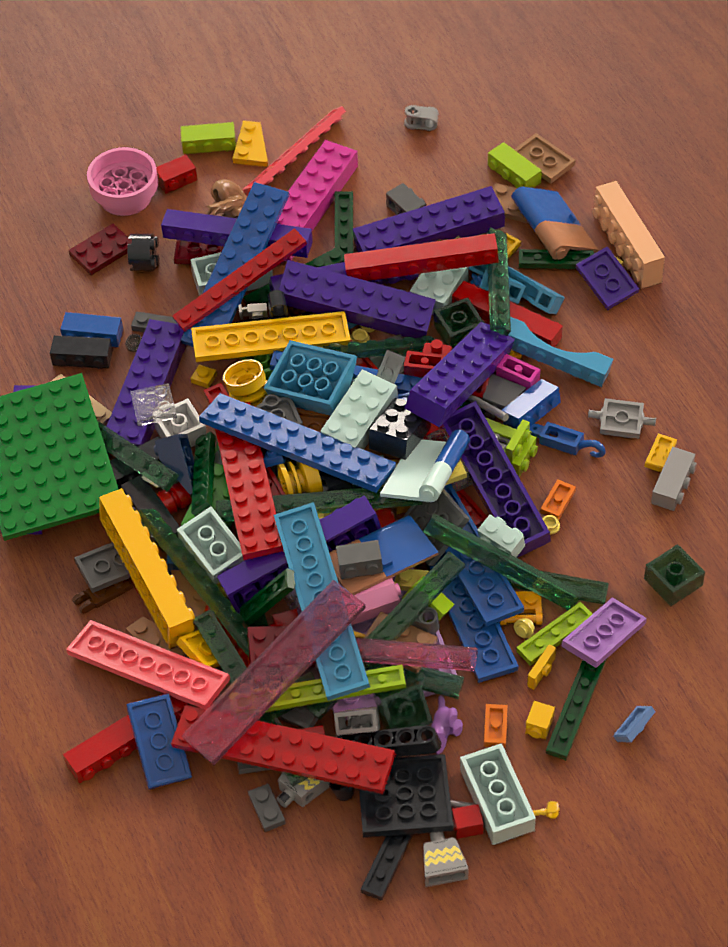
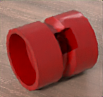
M179 482L171 485L169 490L163 489L156 493L171 515L176 513L178 508L184 509L192 503L190 494Z

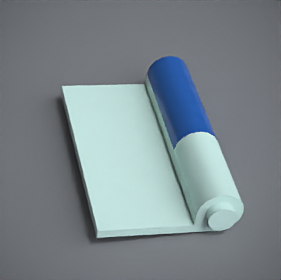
M455 430L451 433L447 442L422 439L406 460L400 459L380 492V496L425 502L436 501L470 442L469 435L462 430Z

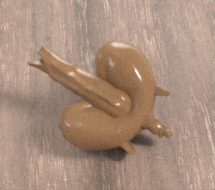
M226 179L218 180L211 189V195L215 201L207 206L209 210L206 214L210 215L211 212L212 215L224 213L222 217L238 218L247 196L240 186Z

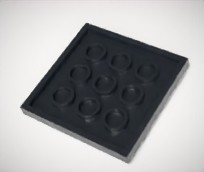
M445 754L394 758L383 794L359 789L363 838L453 831Z

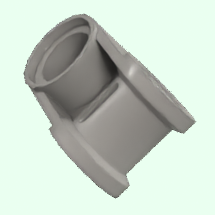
M415 105L405 108L406 119L404 125L408 129L431 131L437 128L439 113L436 108Z

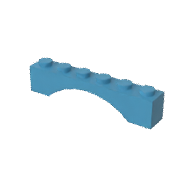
M500 261L499 263L469 267V270L484 276L486 269L522 283L526 286L522 297L547 313L557 314L565 299L564 296Z
M506 315L498 329L515 339L511 350L602 387L613 363L612 358L598 352L575 353L555 348L536 337L524 322Z

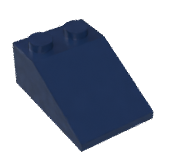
M175 434L155 440V455L159 457L160 461L187 492L192 494L194 457L188 435Z

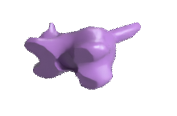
M441 695L438 697V710L434 715L431 725L442 742L441 748L436 754H440L444 750L447 737L450 734L459 736L463 728L462 721L457 719V710L446 707L445 700Z

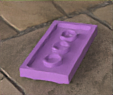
M612 597L564 638L561 646L597 668L646 624L647 618Z

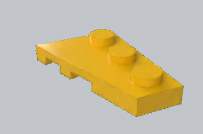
M243 121L233 155V163L268 167L260 122Z

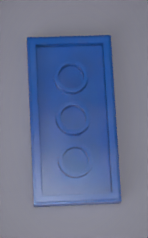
M165 694L126 704L148 789L191 779L192 775L185 750L173 748L171 745L178 724L170 695Z

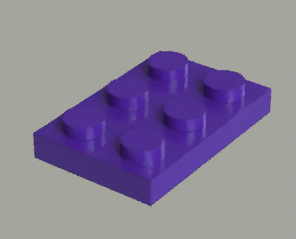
M608 247L576 264L578 272L607 310L639 292L638 286Z

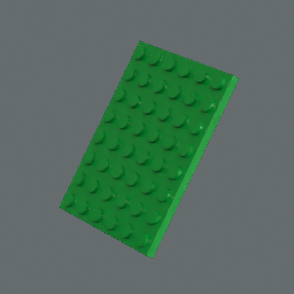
M82 373L0 396V529L4 541L100 513L99 497L119 489Z

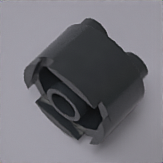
M130 234L128 239H132V243L128 244L127 247L128 264L133 266L130 268V271H154L160 262L159 255H156V247L159 246L158 236H154V234Z

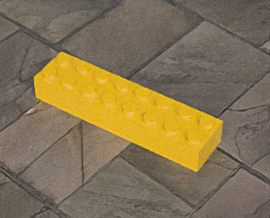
M122 488L100 496L99 510L102 525L113 542L116 551L119 553L122 562H124L126 569L129 571L132 581L168 648L171 649L178 646L176 642L179 637L192 633L195 630L193 625L195 616L192 609L187 608L184 594L182 591L178 592L174 576L169 575L167 572V564L163 558L160 559L156 543H152L149 539V531L146 526H142L139 512L137 510L134 511L132 508L133 503L130 496L125 495Z

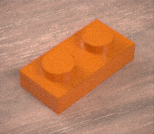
M557 479L540 508V514L545 516L553 515L559 521L576 491V486Z
M486 704L484 746L492 747L502 743L503 747L506 748L508 705Z

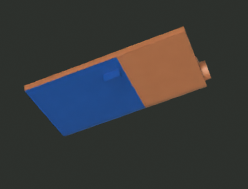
M519 187L512 193V200L553 259L564 258L570 249L581 251L593 250L594 252L599 250L557 191Z
M409 515L348 543L354 544L378 540L383 573L341 579L337 550L329 552L338 582L349 597L439 555L437 549Z

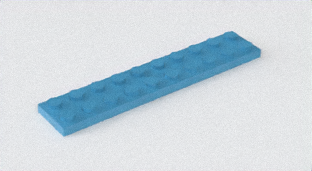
M314 502L275 514L274 518L289 569L294 571L296 594L328 701L370 688Z

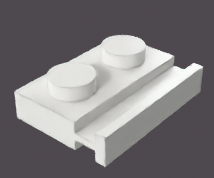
M247 304V307L239 305L240 319L242 320L245 316H249V319L268 317L267 304Z

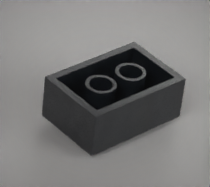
M395 398L371 426L369 449L406 460L431 429V422L405 409L406 400Z

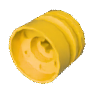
M239 361L225 371L223 381L229 392V397L244 403L250 402L252 406L256 407L268 395L264 390V386L267 383L266 374L259 361Z
M291 461L287 462V469L283 463L277 465L278 481L292 505L295 504V497L299 503L303 501L302 492H305L309 500L323 496L322 482L317 469L298 462V468L295 469Z

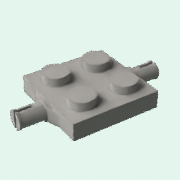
M605 398L601 411L589 409L588 418L600 419V434L639 439L640 430L643 425L655 426L656 418L644 417V403Z

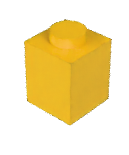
M534 701L526 721L525 733L533 738L546 739L554 719L555 707Z

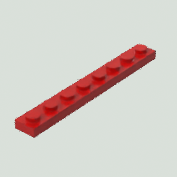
M294 228L173 314L174 321L184 332L306 246V240Z

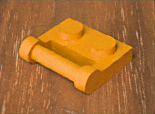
M515 591L524 606V612L522 613H535V615H515L500 621V625L515 623L518 619L527 618L532 623H536V625H542L541 591Z

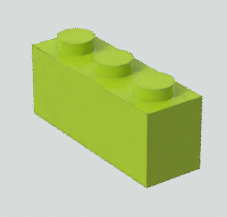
M234 122L181 126L183 154L235 150Z
M503 142L488 152V166L499 173L505 180L511 182L516 188H534L541 183L542 170Z

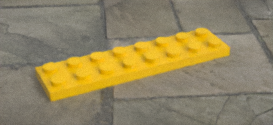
M345 311L191 328L196 362L273 354L274 351L284 352L290 340L321 348L351 345Z

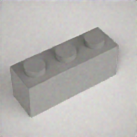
M672 446L652 492L651 504L674 511L677 504L682 503L684 497L683 489H688L691 480L689 475L690 473L694 474L697 463L694 462V453Z

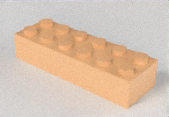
M617 181L597 186L594 195L593 215L599 220L602 230L606 231L610 243L614 244L618 256L622 257L626 269H629L632 273L634 282H637L641 289L661 283L665 257Z

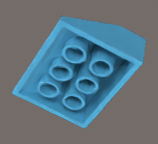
M290 340L265 384L264 390L268 395L274 394L279 398L288 397L292 399L297 408L331 416L350 388L357 357L356 355Z

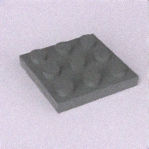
M444 488L438 499L434 502L415 500L402 517L411 516L439 552L438 556L425 561L429 566H434L470 520Z

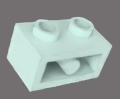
M489 514L477 530L482 544L487 547L490 546L500 556L507 557L511 561H514L525 547L523 533L515 527L512 529L507 526L506 522L498 516L495 518Z

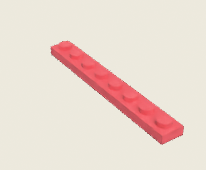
M343 106L330 111L243 188L242 191L245 195L248 196L254 182L265 185L272 182L275 174L278 175L286 169L284 167L286 164L293 163L297 159L296 156L308 150L307 146L310 143L313 144L320 139L319 135L321 133L325 134L331 129V124H336L342 119L341 116L346 112Z

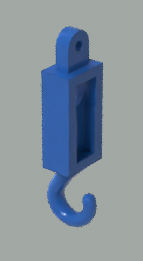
M547 422L545 426L533 424L530 427L531 435L539 438L541 445L573 455H577L580 449L594 447L599 452L591 451L590 455L596 458L603 457L606 453L602 443L596 440H584V433L550 422Z

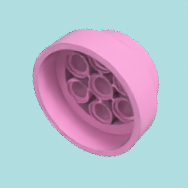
M134 148L108 150L97 156L91 162L87 171L91 196L106 211L114 215L126 216L142 211L148 206L158 187L155 162L148 154Z

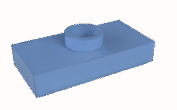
M637 706L613 737L617 742H632L644 730V726L656 711L652 706Z

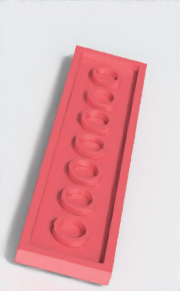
M92 620L89 621L66 649L67 654L161 693L169 694L171 697L206 711L230 681L229 674Z

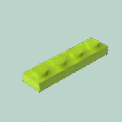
M579 602L516 648V652L531 666L538 661L548 645L559 646L564 638L593 613Z

